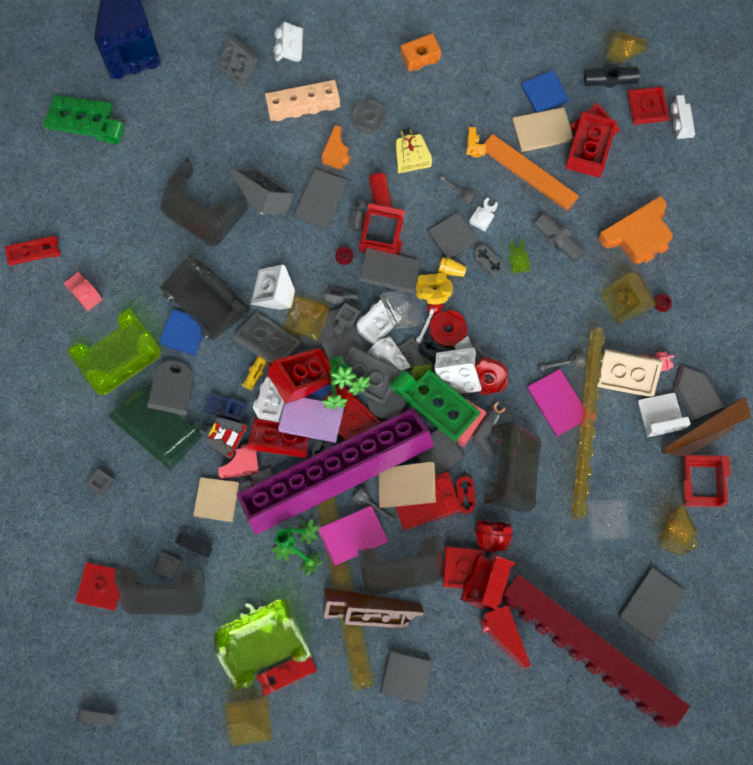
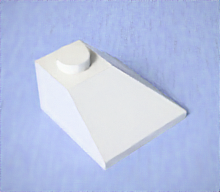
M284 265L258 271L251 300L252 305L278 310L291 308L295 289Z

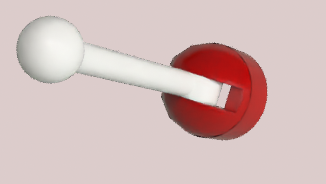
M428 303L427 312L429 316L420 336L416 338L418 344L422 342L432 317L442 311V304Z

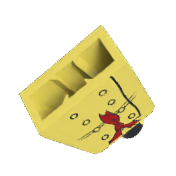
M411 129L402 130V138L396 140L397 172L402 173L431 167L432 157L422 135L412 136Z

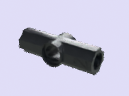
M609 65L606 69L584 70L583 81L585 86L604 85L612 88L620 84H638L640 73L638 67L619 68L616 65Z

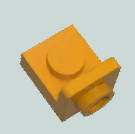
M469 127L466 155H471L472 157L484 156L486 145L479 144V135H476V127Z

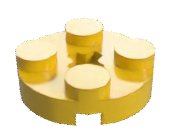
M437 273L418 276L415 294L420 300L423 298L429 304H442L448 301V297L452 296L453 284L447 279L446 274Z

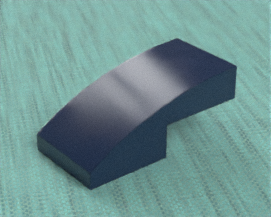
M210 392L204 412L241 422L247 403L230 397L228 399Z

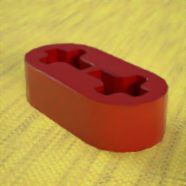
M463 476L456 483V496L461 508L460 512L467 515L471 514L476 506L473 480ZM463 481H466V484H470V487L467 488V494H464L463 487L459 486L462 485ZM464 497H467L468 503L472 504L469 510L461 507V504H464L465 501Z

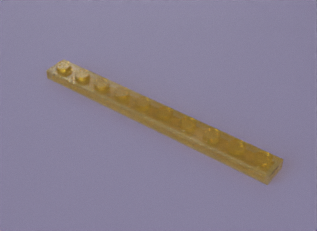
M595 327L591 331L571 515V520L578 521L584 519L588 512V505H586V497L590 493L588 477L590 478L592 473L590 458L594 454V447L591 446L592 439L595 438L596 428H593L598 414V410L595 407L600 395L597 387L601 380L599 367L603 361L601 347L605 342L603 328Z
M335 496L317 505L321 527L339 520ZM325 547L333 589L355 592L349 562L345 561L334 566ZM341 617L339 619L354 691L374 687L362 626L344 625V617Z

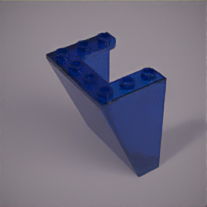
M100 0L94 39L111 80L121 79L130 74H139L141 71L153 70L161 66L160 57L142 1Z

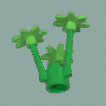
M337 356L332 358L329 363L331 367L329 374L331 376L332 396H328V400H323L322 404H325V409L332 407L333 410H336L337 406L344 408V403L347 402V399H341V395H336L335 384L339 383L340 389L344 387L345 383L349 386L352 385L353 387L348 391L356 395L359 391L363 393L365 391L364 388L371 385L369 382L370 377L363 379L361 376L357 378L356 374L352 372V367L345 363L343 357Z
M313 519L308 524L302 520L303 528L296 529L289 526L287 529H280L274 538V542H276L278 547L271 549L272 552H278L275 557L276 560L283 556L285 561H288V554H298L305 562L300 569L306 570V575H309L311 570L317 572L316 565L323 563L322 560H318L321 557V553L319 552L314 555V552L311 551L307 557L295 547L296 542L293 533L302 534L300 542L306 539L307 544L310 545L312 539H318L314 532L318 531L319 527L313 526Z

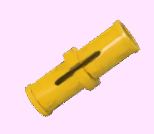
M257 356L253 366L249 367V373L242 383L243 387L249 390L254 389L259 377L264 373L263 369L267 363L266 360Z

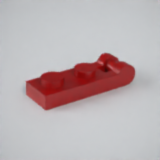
M51 236L5 246L7 263L9 266L49 257H59L61 254L60 249L57 248L59 244L58 237ZM44 246H50V249L45 250Z
M307 652L256 676L258 682H261L263 686L262 692L266 696L316 672L317 669L310 653ZM274 676L277 683L271 685L268 678Z

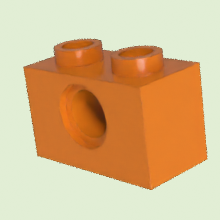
M432 33L400 45V55L408 72L416 71L427 64L437 63L441 59V49Z

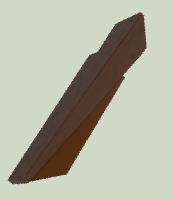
M743 397L665 447L661 452L663 454L679 456L680 458H683L685 455H693L734 429L733 425L751 418L747 399Z
M324 588L323 618L344 617V625L405 628L410 624L409 621L411 619L424 615L422 604L418 602Z

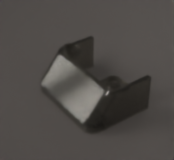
M186 158L169 178L160 209L163 215L208 246H218L248 210L246 197L242 195L232 208L224 204H218L211 211H208L182 193L186 189L187 180L194 173L190 159Z

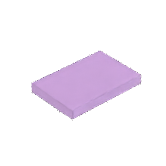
M302 398L285 404L278 430L283 433L336 443L344 408L337 406L336 410H333L332 407L325 409V404H322V401Z

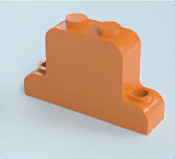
M660 196L602 231L598 238L599 242L605 248H614L620 245L635 264L648 263L658 252L660 254L666 252L670 248L668 244L673 235L661 219L666 215L664 212L667 206L665 200Z

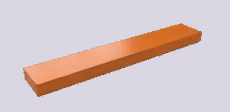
M492 134L484 143L486 145L485 153L566 211L578 199L579 195Z

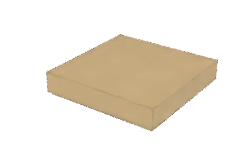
M200 477L193 516L233 522L237 503L236 494L239 491L240 483Z

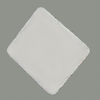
M468 336L455 345L456 350L472 347Z

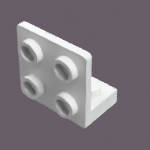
M474 347L436 353L435 371L441 380L458 394L481 391L482 387L475 369L476 352Z
M675 393L645 398L637 402L647 438L682 431L690 425L689 417L682 418Z

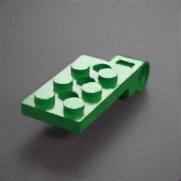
M60 95L53 96L43 123L45 129L94 136L96 140L116 145L120 144L125 129L123 123L109 119L113 108L111 103ZM69 111L68 115L62 117L65 112ZM81 114H86L82 119H78ZM102 116L100 121L94 122L97 117Z
M401 370L389 383V386L397 395L455 443L481 415V412L430 370L417 383L409 373ZM421 386H426L429 389L426 395H421L418 392ZM440 398L444 401V404L441 407H435L433 401ZM456 411L459 417L452 420L448 417V413Z

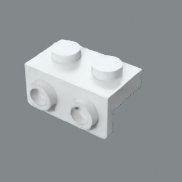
M284 22L276 29L274 35L276 38L274 46L275 60L279 61L284 57L299 62L302 58L303 28Z
M684 95L676 96L674 103L671 104L677 139L693 138L695 130L690 104H685Z
M381 299L378 303L372 305L370 311L358 320L356 325L358 333L374 345L378 340L383 339L400 321V317L385 307V302Z
M391 337L378 340L366 352L400 370L405 371L410 368L406 358L402 355Z
M266 377L264 383L262 382L260 385V394L254 402L253 409L259 419L280 423L285 403L271 379Z

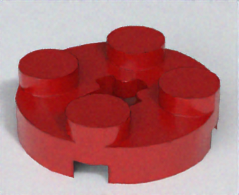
M446 310V312H439L430 322V337L446 348H455V345L466 337L467 325L465 319L456 311ZM451 325L453 332L446 333L443 327Z
M483 357L475 363V369L482 387L481 391L477 392L491 395V393L495 392L500 393L506 388L508 383V368L488 357ZM486 374H490L494 378L486 379Z

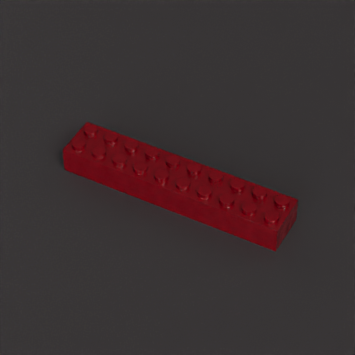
M519 574L503 593L502 604L505 607L508 606L510 610L515 609L519 612V618L526 623L532 622L536 626L534 629L541 635L545 636L547 634L552 638L551 642L560 649L564 647L568 650V655L577 662L580 660L586 664L584 668L593 675L599 674L602 677L601 681L610 688H617L619 690L618 694L622 698L635 702L637 704L635 707L646 715L648 713L653 716V722L662 728L664 726L666 728L677 727L691 707Z

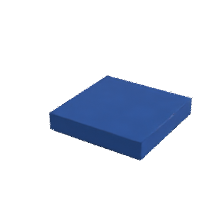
M553 70L521 84L535 113L550 110L569 101V97Z
M173 309L159 344L195 356L209 322L208 320Z

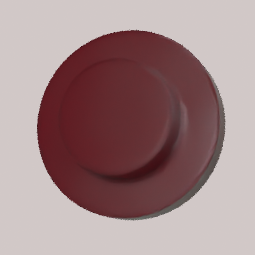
M341 247L336 251L335 259L341 265H348L353 260V252L350 248Z
M659 294L654 298L653 306L659 312H667L672 307V299L667 294Z

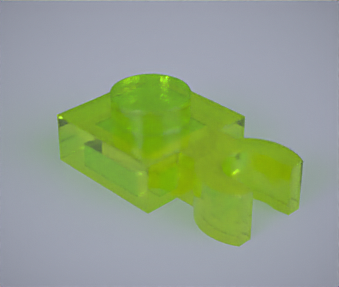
M520 241L519 248L514 246V242L510 244V250L514 253L509 255L512 273L530 272L531 270L528 252H522L525 246L523 241Z
M431 363L411 367L416 383L428 370L433 372ZM421 386L419 393L424 395V391H429L426 386Z

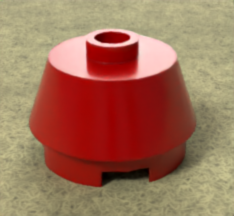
M480 520L477 522V528L474 529L478 547L486 549L487 552L491 553L506 551L514 536V533H512L513 526L499 521L497 523H487V520Z

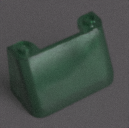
M143 387L113 409L108 417L115 425L163 464L168 471H171L202 438L198 433L200 429L193 423L189 425L175 413L148 408L151 387Z

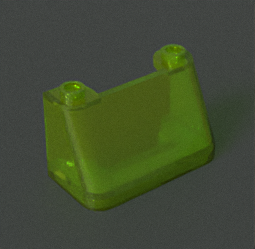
M130 307L118 315L117 323L120 328L90 348L84 343H76L66 350L81 374L98 395L108 394L156 361L161 355L159 346Z
M287 599L278 600L219 628L214 634L215 655L237 691L251 686L255 679V672L289 656L294 661L299 662L305 661L308 657L312 656L311 648Z

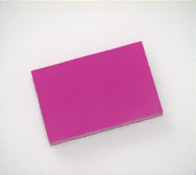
M561 369L527 387V390L556 437L590 419L589 414Z
M372 506L318 529L334 566L388 542Z

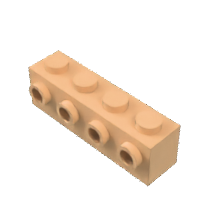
M335 80L265 94L271 121H281L287 117L297 118L308 113L316 114L323 110L332 111L340 107V98Z

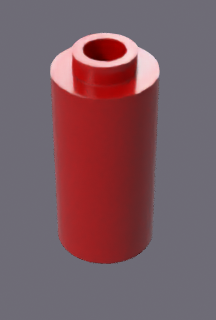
M376 173L369 177L373 204L393 208L386 174Z

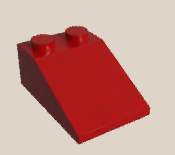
M582 112L565 169L601 178L618 121Z
M321 348L275 359L267 371V375L285 404L300 400L331 384V376L329 374L331 369L330 362Z
M449 472L435 476L436 502L396 507L403 531L460 513L461 508Z
M506 606L500 608V610L484 614L480 622L483 633H487L488 637L521 669L530 667L529 659L509 607Z

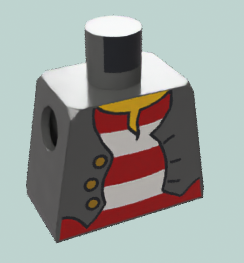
M217 418L214 425L203 422L200 432L208 436L205 442L210 448L229 461H232L236 455V449H240L249 428L245 424Z

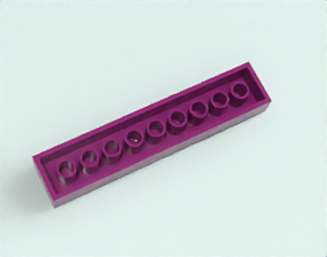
M411 408L236 495L255 535L434 447L429 430L414 408Z

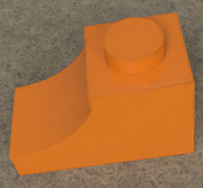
M335 125L323 151L322 164L343 171L344 166H348L351 155H349V147H346L341 141L342 127Z

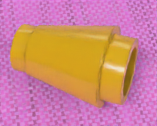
M442 257L438 266V272L464 277L466 266L449 257Z

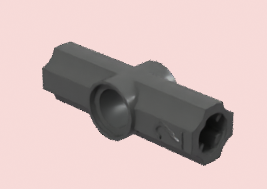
M546 213L534 224V227L547 237L551 246L554 245L553 248L556 250L560 249L573 262L579 260L585 253L586 249L572 238L571 232L565 226H559Z

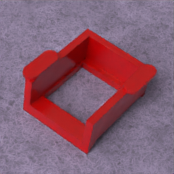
M368 203V210L364 214L359 252L365 253L366 248H371L400 256L402 249L400 236L405 210ZM372 214L398 219L392 245L366 240Z
M685 455L681 459L684 492L683 506L723 507L729 502L727 477L731 475L728 456ZM690 467H715L717 497H693Z
M478 555L471 579L465 582L460 600L478 608L500 610L498 605H500L510 567L516 563L498 555H494L492 560Z

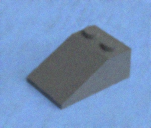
M232 168L231 173L248 203L256 209L257 213L262 215L267 213L273 215L287 214L294 193L257 170Z

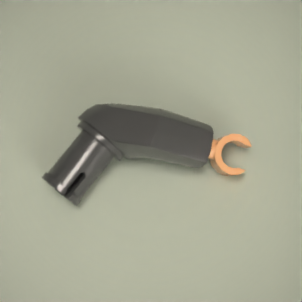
M499 402L491 407V410L482 419L473 435V442L479 445L486 459L497 453L489 440V435L498 422L500 414L505 411V407H502L500 411L497 410L496 406Z

